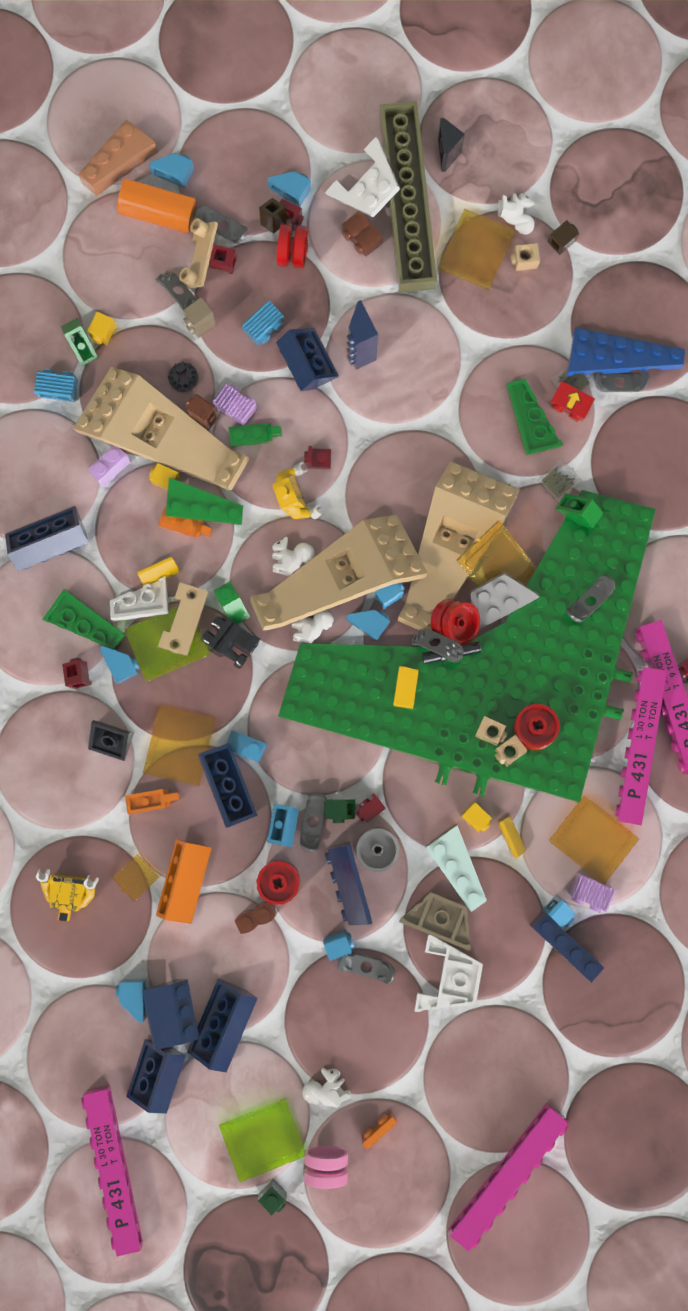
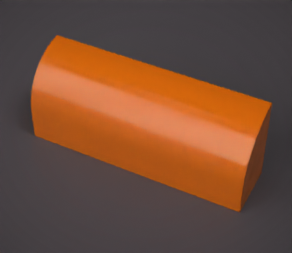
M124 178L119 192L117 209L118 214L189 234L197 210V203L195 198Z
M176 839L156 916L168 921L192 924L211 847Z

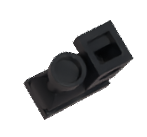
M217 616L211 626L217 629L218 632L214 635L206 630L201 640L208 646V651L213 652L218 657L226 656L234 661L236 668L240 669L246 662L247 656L250 657L256 649L261 638L250 634L231 619L225 620ZM232 647H236L243 653L238 655L232 650Z

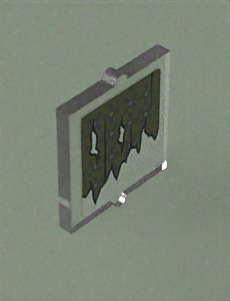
M568 367L549 379L556 390L561 381L584 393L594 386L587 375H583V373L567 376Z
M562 458L537 479L546 490L545 492L549 493L557 503L560 502L565 493L569 494L582 482L581 478L574 472V468H570Z

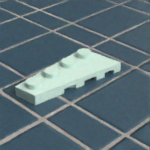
M457 825L426 846L430 855L471 912L487 901Z

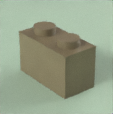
M201 297L183 310L185 316L183 320L186 323L187 330L191 335L195 334L198 339L216 326L213 312Z

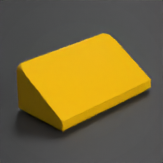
M169 557L138 571L137 574L143 585H146L148 583H155L164 576L166 579L179 573V569L173 557Z
M399 666L394 706L413 709L419 670Z
M510 816L499 820L497 823L511 855L518 858L525 853L526 849Z

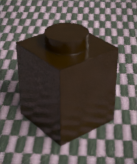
M271 198L259 207L260 224L273 234L280 229L281 223L287 224L286 207L274 198Z
M566 220L550 234L547 242L561 255L576 242L579 236L578 229L574 224H570Z

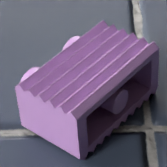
M225 383L212 401L216 408L242 426L248 423L257 410L256 401L249 395L243 396L240 394V390L232 384L229 386Z
M113 445V447L108 449V452H105V455L102 454V457H99V460L94 462V465H91V468H88V471L104 487L131 460L119 447Z
M577 873L568 894L573 896L572 901L581 905L583 902L590 904V909L600 913L601 910L607 912L616 890Z

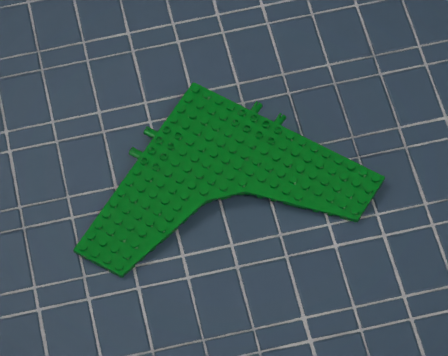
M581 490L578 496L592 499L603 512L594 528L581 526L566 517L526 586L532 591L538 592L539 598L511 612L505 623L470 641L469 643L480 642L481 653L463 656L459 662L454 663L445 660L442 663L438 661L424 665L421 653L429 652L430 650L423 647L300 643L278 717L438 764L439 770L435 780L437 784H440L441 777L443 776L441 785L447 786L450 769L476 775L477 779L472 793L477 795L479 787H481L479 796H485L488 780L491 779L580 803L602 717L607 716L621 721L623 716V708L607 705L606 700L613 679L628 684L632 680L633 672L617 668L616 662L656 509ZM600 576H610L615 582L613 593L584 621L577 622L571 619L566 613V609L588 591ZM589 596L585 599V604L593 606L596 604V599ZM399 666L419 670L413 709L394 706ZM531 704H542L550 707L559 719L560 730L556 739L542 750L527 749L524 755L509 766L501 765L495 757L497 754L495 750L514 736V723L518 714ZM484 716L506 726L504 731L508 733L503 743L499 742L495 746L475 737ZM533 725V729L537 731L539 729V726ZM490 727L487 729V734L495 737L498 735V731L496 728ZM506 747L504 749L506 756L513 757L515 755L513 748Z

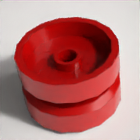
M281 223L277 245V266L287 267L292 255L293 267L304 269L308 252V226L298 225L293 237L291 224Z
M444 599L434 608L431 615L432 631L451 638L459 644L469 643L478 633L480 615L478 609L473 604L454 599Z
M531 704L525 707L518 714L514 723V735L518 737L525 748L530 750H542L548 747L556 739L560 730L559 719L556 713L550 707L542 704ZM533 725H538L539 729L535 731Z
M283 859L273 860L260 870L256 880L257 890L266 902L273 905H283L296 896L300 886V874L292 863ZM278 878H281V879H282V881H281L282 884H281V885H277V884L275 883V880H277Z

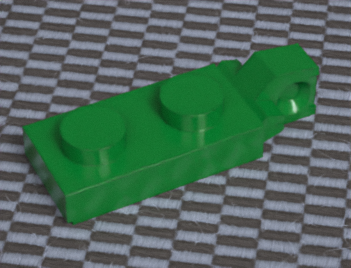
M261 423L229 427L230 446L266 444L269 441H273L272 437L282 436L281 426Z

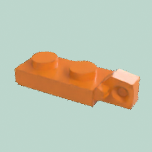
M164 508L158 524L159 527L193 538H199L200 534L208 537L211 536L212 528L204 526V521L166 517V508Z
M159 789L125 795L127 813L129 815L170 807L171 801L181 800L180 792L170 794L169 789Z

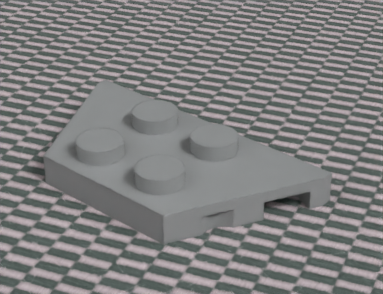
M506 572L471 590V604L478 609L480 615L479 630L539 598L538 592L527 588L525 584L513 579Z

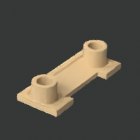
M197 218L191 224L192 241L196 242L191 268L185 267L179 274V280L188 289L204 286L218 223L215 221L205 223Z
M179 583L175 599L181 601L170 633L166 631L162 633L158 645L159 648L169 650L174 654L179 653L188 656L209 591ZM191 593L195 594L193 598L190 597ZM174 642L178 643L177 647H173Z

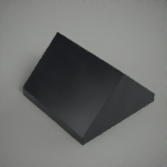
M440 118L438 132L442 172H446L461 154L465 137L461 130L445 118Z
M93 720L91 722L88 749L125 761L134 733Z

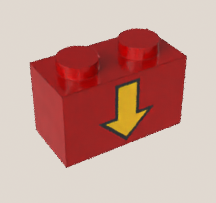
M561 381L549 404L552 405V409L556 412L562 413L563 411L569 414L568 417L578 422L585 419L595 398Z

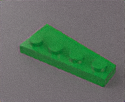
M526 379L507 383L506 388L525 455L529 456L562 447L563 443L558 439L552 424L550 425L544 410L539 406L537 398Z
M169 478L166 517L242 525L243 505Z
M63 589L42 619L112 650H115L126 636L123 631L67 589Z

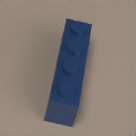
M541 911L530 923V926L591 983L604 969L594 957L545 912Z

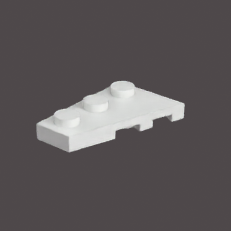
M164 576L155 583H148L137 591H130L110 600L111 620L118 621L169 614L167 579Z

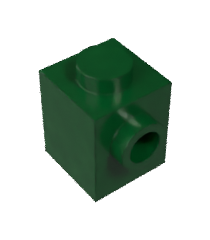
M355 799L325 800V819H333V823H345V820L355 819Z
M272 1179L259 1192L258 1202L272 1216L276 1211L279 1213L286 1206L287 1192Z

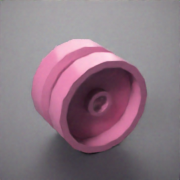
M316 1146L305 1150L304 1164L308 1166L304 1169V1183L306 1185L321 1189H332L347 1184L348 1170L344 1168L348 1165L347 1150L334 1146Z

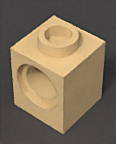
M538 243L516 245L513 253H511V264L515 265V271L538 268L540 263ZM521 255H526L529 259L524 260L521 258Z
M484 716L475 737L497 746L499 742L503 743L508 732L504 731L505 725ZM490 727L496 728L498 735L495 737L489 736L487 729Z
M514 735L496 748L495 752L497 754L495 757L501 765L509 766L524 755L527 749L518 737ZM506 747L514 749L515 755L513 757L505 755L504 749Z

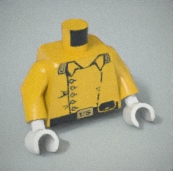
M304 462L294 465L293 468L290 467L278 472L276 483H273L272 487L280 508L293 519L309 518L310 516L313 519H317L324 514V512L320 513L318 511L322 507L319 504L312 509L307 508L295 476H300L308 471H304L301 468Z
M38 869L36 878L40 881L47 902L50 903L51 908L60 909L58 920L70 921L71 911L81 910L94 898L99 878L96 877L94 881H91L90 875L87 878L61 874H52L49 878L50 869H46L45 874L41 873L40 869Z

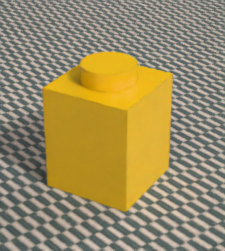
M96 312L87 332L93 342L100 345L101 343L108 345L117 324L113 318Z
M157 463L156 467H152L149 473L150 482L166 491L168 490L169 478L177 481L180 479L177 471Z
M472 802L460 815L477 832L481 830L484 832L491 825L489 821L492 818L476 802Z

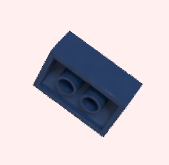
M315 328L291 329L276 342L300 391L313 390L339 377Z
M175 979L142 990L153 1048L155 1050L178 1046L199 1039L188 979Z
M145 1039L126 1097L148 1113L167 1114L186 1055L173 1047L155 1050L152 1041Z

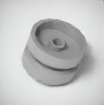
M381 827L370 828L360 835L356 844V854L359 862L366 869L373 872H383L390 869L396 863L399 856V844L389 830ZM376 846L381 847L380 853L374 852Z

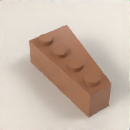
M126 119L78 174L82 184L98 196L115 184L116 180L124 175L125 177L129 174L130 170L135 166H140L145 162V159L157 154L158 150L155 141Z

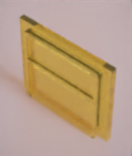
M464 209L438 269L489 291L515 230Z
M500 521L491 526L456 560L477 586L503 572L512 576L513 579L524 583L536 570L533 562Z
M159 706L143 773L169 779L170 781L174 780L199 786L203 767L198 754L208 750L215 718Z
M583 796L580 803H577L549 839V842L605 885L638 842L639 838L593 801Z

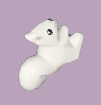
M514 193L510 201L503 195L502 200L498 202V216L507 223L515 225V229L519 233L529 234L534 229V220L530 215L524 214L523 209L532 208L535 202L524 193H520L518 197Z
M284 537L283 540L276 542L272 546L273 551L276 552L272 554V558L278 560V563L273 564V572L289 576L298 570L303 562L308 563L312 560L315 551L310 544L305 542L299 543L294 551L287 549L288 538Z
M324 610L314 614L313 618L306 617L293 622L292 628L298 629V633L293 635V641L307 644L312 643L313 640L320 636L323 629L327 630L332 626L334 622L332 613Z
M322 1068L321 1072L327 1082L323 1086L317 1081L307 1082L302 1090L303 1098L310 1104L316 1105L318 1102H321L325 1106L337 1108L351 1092L350 1090H342L341 1085L345 1079L337 1081L340 1076L338 1069Z

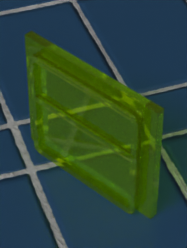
M178 607L169 610V614L157 615L124 629L146 682L210 655L206 644L201 640L202 635L198 626L188 656L179 653L174 654L169 650L158 647L163 631L170 633ZM174 642L173 647H177L178 643Z
M286 1099L219 1125L240 1183L305 1157V1150Z

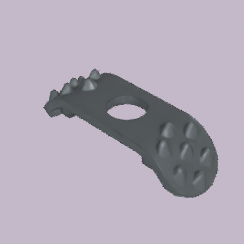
M201 205L197 209L196 219L199 218L205 223L214 221L218 224L221 221L228 223V228L225 231H220L217 226V234L234 243H240L246 237L248 230L246 226L218 213L207 205Z
M166 271L165 274H160L155 278V281L160 283L180 305L182 311L197 300L175 273ZM176 286L181 287L183 293L176 294L173 288Z
M595 372L594 382L596 388L601 392H639L647 388L650 376L647 372L634 374H602ZM622 379L625 382V386L619 388L615 386L614 381Z
M608 575L600 576L588 591L566 609V613L577 622L587 619L613 593L615 589L614 580ZM592 596L596 599V604L588 606L585 604V599Z
M423 628L421 631L418 630V634L412 638L411 644L413 646L418 645L442 655L450 662H459L463 657L464 651L459 643L432 630ZM438 638L441 642L438 646H431V640Z
M310 794L307 799L300 837V846L306 851H316L319 847L325 813V800H327L323 794ZM316 816L319 823L316 827L308 825L309 817Z
M348 953L347 956L344 955L338 960L337 969L340 972H349L373 978L386 984L392 983L395 977L394 967L383 960L356 953ZM365 961L372 964V969L368 972L361 969V964Z

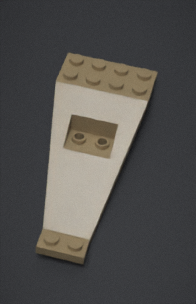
M110 367L73 427L77 433L104 441L228 490L233 489L249 461L247 455L230 450L141 376L114 367Z
M449 462L435 487L418 554L428 574L426 578L411 581L406 604L398 616L399 622L420 631L423 628L432 630L431 615L434 608L444 599H455L505 521L519 494V489L454 462Z
M395 514L362 520L270 592L252 595L250 602L264 631L283 627L392 584L426 578L428 573L399 517Z

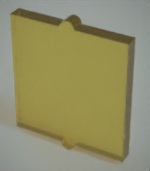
M137 854L112 879L122 888V892H125L135 901L159 877L150 868V864H146Z

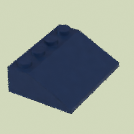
M350 841L328 847L325 857L327 863L332 864L333 871L330 874L333 883L338 885L339 890L335 891L338 903H343L344 909L341 910L343 921H348V925L372 924Z

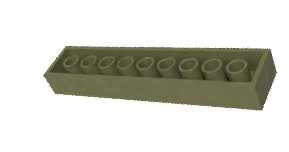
M417 101L381 104L379 117L383 151L400 188L389 200L398 293L433 290L436 288L437 276Z

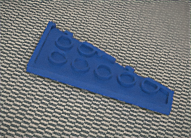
M575 327L567 376H573L578 373L590 375L593 372H601L602 374L626 373L638 369L642 372L653 368H658L659 370L682 369L685 349Z

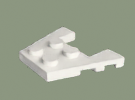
M376 137L364 149L375 163L348 192L336 180L325 192L330 198H334L345 205L347 204L371 217H374L400 189L389 166L386 154L381 147V143Z
M428 934L425 952L445 956L438 996L417 992L414 1011L421 1012L422 1010L476 1004L483 964L437 937Z

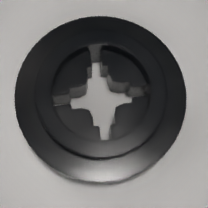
M182 361L178 364L175 363L169 370L168 380L175 390L186 392L193 389L197 384L198 373L191 363ZM186 371L188 379L183 378L180 380L178 374H183Z

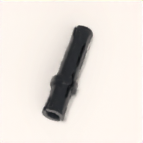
M480 642L462 644L463 656L481 653ZM432 651L421 653L424 665L438 661L442 663L448 660Z

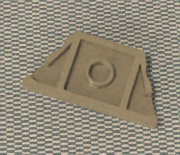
M429 892L399 920L400 923L469 951L471 949L467 906L438 894Z

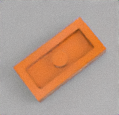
M392 1112L388 1115H382L374 1128L369 1127L362 1134V1145L367 1150L397 1124V1118Z

